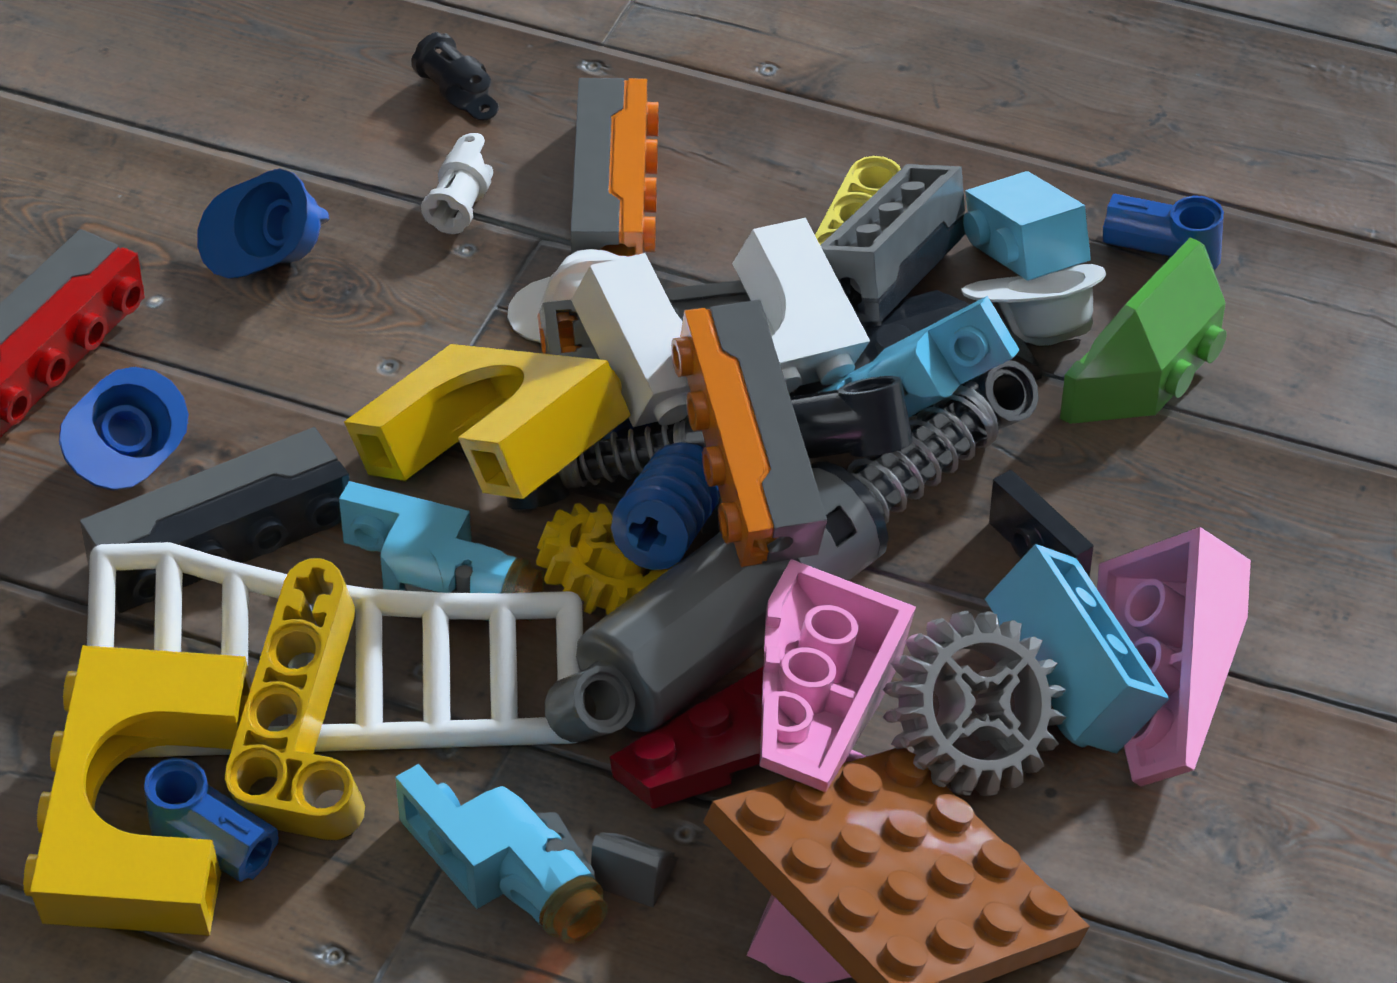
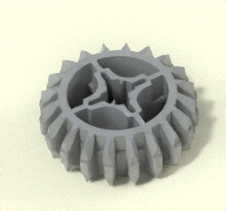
M962 611L952 614L949 623L943 618L928 622L926 626L927 636L919 633L911 635L905 641L911 656H897L890 663L894 670L903 677V680L889 682L882 689L890 697L898 698V708L886 711L882 718L890 723L901 722L904 731L895 736L891 745L895 746L896 749L912 746L914 749L913 753L916 754L913 764L923 770L929 767L932 783L939 787H945L950 782L951 790L957 796L971 795L974 788L980 796H991L998 793L1000 784L1006 789L1020 786L1024 783L1022 771L1035 773L1044 767L1038 751L1054 750L1055 746L1059 745L1056 739L1047 731V726L1062 724L1067 718L1058 710L1051 709V699L1061 697L1066 691L1060 685L1049 686L1046 675L1052 673L1058 663L1052 659L1037 661L1035 658L1043 640L1029 637L1020 641L1022 623L1011 620L1003 622L999 626L997 614L993 612L979 613L974 620L971 613ZM962 648L970 649L986 655L996 665L990 670L980 671L977 674L968 665L960 667L951 656ZM933 691L938 696L940 705L936 718L933 709ZM980 691L977 694V700H975V697L971 694V692ZM1012 691L1015 701V715L1013 714L1010 705ZM974 708L978 715L970 716L972 714L971 709ZM973 733L980 741L989 740L997 751L989 757L980 760L965 755L952 744L958 738L969 737Z

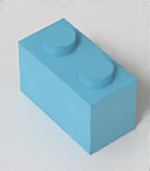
M1028 171L965 190L968 212L964 214L963 224L970 243L1027 281L1091 260L1085 205Z

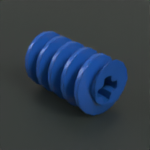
M678 442L665 445L653 454L616 506L611 524L615 544L624 556L636 565L651 570L668 569L680 562L717 506L721 497L718 486L709 487L707 484L702 462L703 448L699 445Z

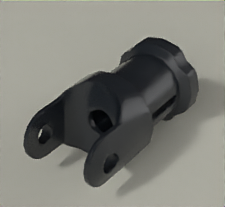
M434 32L418 43L416 51L411 58L412 68L418 76L432 79L439 85L441 95L449 103L461 110H466L477 120H489L498 113V103L488 95L491 78L486 73L484 65L478 59L470 55L464 56L459 52L453 38L446 33ZM436 49H441L442 52L439 54V53H438L437 51H435V50H436ZM489 108V111L481 112L484 109Z

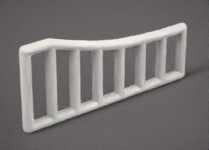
M170 542L98 545L92 549L89 560L87 646L114 647L116 570L156 569L154 650L181 652L183 573L222 584L221 655L246 656L248 665L249 592L279 598L287 574L231 561ZM346 585L356 613V723L323 724L314 752L577 743L560 738L550 728L546 717L518 718L516 620L556 618L557 680L581 672L576 659L577 642L583 635L582 601L576 593L571 591L443 593L372 589ZM309 604L311 611H313L314 605ZM382 616L422 618L423 721L383 723ZM449 619L489 620L491 719L450 720ZM302 653L290 660L288 668L298 669L306 666L312 661L315 654ZM584 691V695H583V704H584V706H585V691ZM288 714V726H269L267 730H284L293 723L296 716ZM165 745L139 751L128 758L230 755L232 749Z

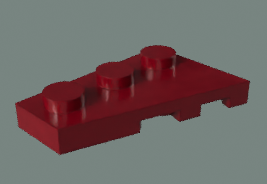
M764 666L609 756L613 778L652 809L729 785L734 778V772L760 764Z

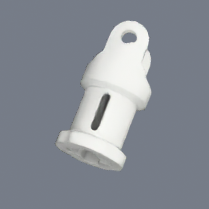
M469 133L457 140L438 172L439 184L437 188L432 189L421 204V213L425 220L441 232L449 234L463 232L473 218L472 206L474 202L484 197L491 184L493 169L490 165L484 163L480 154L485 142L481 134Z

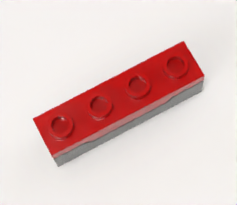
M79 229L0 303V438L13 425L20 423L28 411L52 387L58 386L66 374L89 351L96 349L104 337L122 319L139 307L145 295L138 253L124 247L119 248V245Z

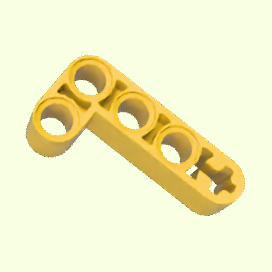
M310 558L299 562L289 570L283 582L227 762L225 781L236 803L277 828V830L325 840H339L351 835L359 828L364 818L365 804L350 770L342 762L331 757L315 755L314 751L354 621L355 606L340 570L332 562L322 558ZM309 604L314 605L313 611H311ZM302 653L315 654L312 661L306 666L298 669L287 668L290 660ZM284 714L296 716L293 723L284 730H267L271 722ZM264 777L277 778L274 786L268 792L261 795L248 794L252 784L258 779ZM329 790L343 791L342 797L335 805L328 808L313 807L316 799L323 792Z

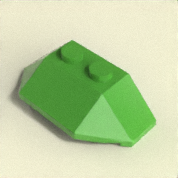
M1190 237L1124 305L1094 340L1090 351L1080 361L1077 360L1066 372L1060 419L1072 424L1156 415L1173 396L1179 398L1186 392L1191 384L1194 373L1204 362L1212 363L1215 361L1223 349L1227 337L1226 330L1222 329L1226 302L1204 244Z

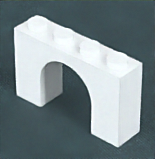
M806 218L753 229L732 264L751 301L761 300L788 392L791 393L801 385L820 381L823 385L836 383L840 378L854 371L855 362L870 340ZM643 253L590 265L571 301L600 360H608L610 367L620 379L622 385L621 393L631 414L629 420L632 426L637 427L657 421L660 425H671L683 420L688 415L687 394L691 391L687 377H678L676 375L671 353V342L673 338L680 337L682 320L674 311L646 254Z

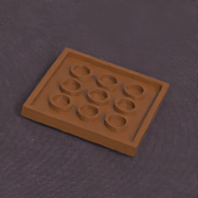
M894 748L843 763L826 792L793 779H787L712 802L703 821L711 832L857 983H983L1079 947L1090 927L1069 906L1063 895L1050 888L1021 860L1019 853L1012 846L1003 842L974 814L972 807L966 801L957 797L946 786L939 787L933 784L931 771L928 768L924 770L917 768L913 764L916 754L910 752L907 748Z

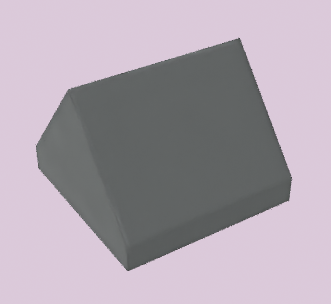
M600 833V835H595L591 854V866L595 873V888L654 907L675 868L678 857L674 856V852L618 833Z

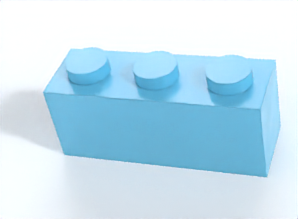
M1035 544L985 598L992 612L997 614L999 626L1003 622L1014 620L1022 623L1020 641L1029 637L1043 640L1035 656L1037 661L1052 659L1058 663L1053 672L1046 675L1049 686L1060 685L1066 691L1061 697L1051 699V705L1054 710H1058L1067 717L1062 724L1057 726L1062 734L1075 745L1080 747L1089 745L1117 754L1170 699L1077 558Z

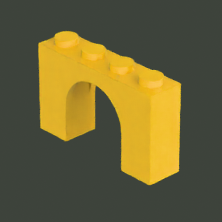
M450 344L345 420L344 424L368 475L406 481L460 441L483 493L524 499L628 419L631 414L621 393L622 385L620 379L610 367L608 360Z
M82 645L77 671H68L64 682L63 705L64 710L68 712L65 730L55 731L52 738L50 765L52 771L55 772L52 791L42 792L38 803L37 828L39 833H42L38 854H29L24 869V893L26 896L33 898L42 924L210 936L221 876L213 841L124 832L109 825L96 814L95 802L98 791L108 774L124 759L139 751L165 745L232 749L252 685L246 656Z

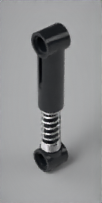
M871 377L848 383L838 390L790 397L809 459L850 453V455L856 457L878 456L902 450L913 443L900 377ZM688 415L685 417V421L675 423L672 429H669L667 425H662V430L652 432L651 428L646 426L645 433L635 434L632 429H629L628 435L618 437L617 433L613 431L611 438L600 439L524 499L506 497L508 508L522 510L553 504L569 496V489L571 487H585L588 481L593 485H597L601 478L604 477L611 483L615 482L618 475H622L627 480H630L636 472L641 473L653 454L665 445L685 442L697 444L702 448L706 447L702 431L694 432L692 430Z

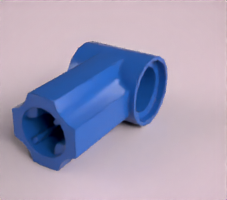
M1113 193L1107 206V214L1103 226V242L1166 255L1169 260L1191 237L1205 245L1212 267L1215 270L1221 263L1224 211L1221 205L1214 199L1205 196L1184 197L1175 202L1174 205Z
M171 758L161 761L151 768L145 777L144 792L152 836L212 840L220 870L239 882L247 878L253 880L268 865L269 858L278 844L277 828L208 785L204 770L193 761L184 758Z

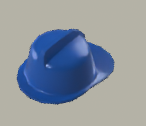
M281 168L274 169L232 186L214 197L204 210L197 229V248L203 263L214 274L229 279L246 277L276 264L291 263L304 258L316 244L321 225L330 220L329 213L318 206L316 200L307 192L304 183L294 172Z
M140 367L115 370L100 380L94 388L70 409L61 423L59 445L64 460L77 476L93 486L113 491L133 488L146 480L172 454L186 434L189 413L184 397L171 380L155 370Z

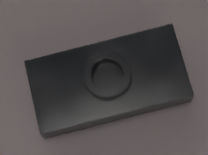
M1012 470L994 478L989 524L1011 543L1016 554L1022 559L1037 544L1077 558L1090 578L1094 545Z

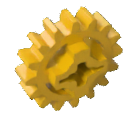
M576 503L571 514L559 509L556 511L552 522L547 521L537 546L540 551L536 559V565L548 569L543 579L546 584H561L564 587L563 591L576 593L584 601V612L591 614L596 607L604 608L608 615L672 567L651 570L636 565L626 558L615 544L611 530L612 515L606 505L599 503L596 511L590 513L581 503Z

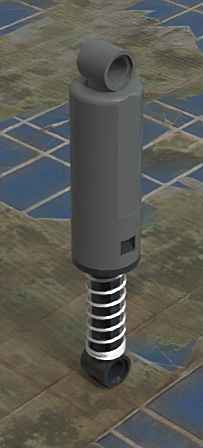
M1007 361L961 384L951 396L935 403L933 407L923 409L918 413L916 420L909 421L910 426H915L911 430L913 443L902 450L878 455L871 460V456L854 460L848 466V470L828 461L812 463L811 468L825 510L827 523L819 554L793 560L850 581L886 552L889 538L886 524L889 522V510L903 512L906 509L907 497L920 499L924 494V484L937 486L941 482V471L954 473L958 469V458L961 460H971L975 456V447H988L997 439L1000 429L1029 418L1035 411L1039 399L1038 386L1030 371L1016 361ZM928 413H932V415H930L924 421H921L925 415H927ZM968 449H970V452L967 455H962ZM953 462V465L950 468H945L947 465ZM858 465H863V466H862L861 468H859L857 471H855L854 473H852L853 470H854ZM936 475V478L933 481H928L930 478ZM919 488V491L916 494H911L913 491ZM902 501V504L899 507H894L896 504ZM721 532L716 534L589 628L579 638L576 659L581 672L556 681L548 690L544 702L545 716L550 728L560 738L569 742H585L613 733L624 726L635 732H652L764 647L767 603L791 559L770 563L763 561L762 564L741 567L734 542L725 543ZM584 691H587L595 702L596 714L594 718L586 711L583 704Z

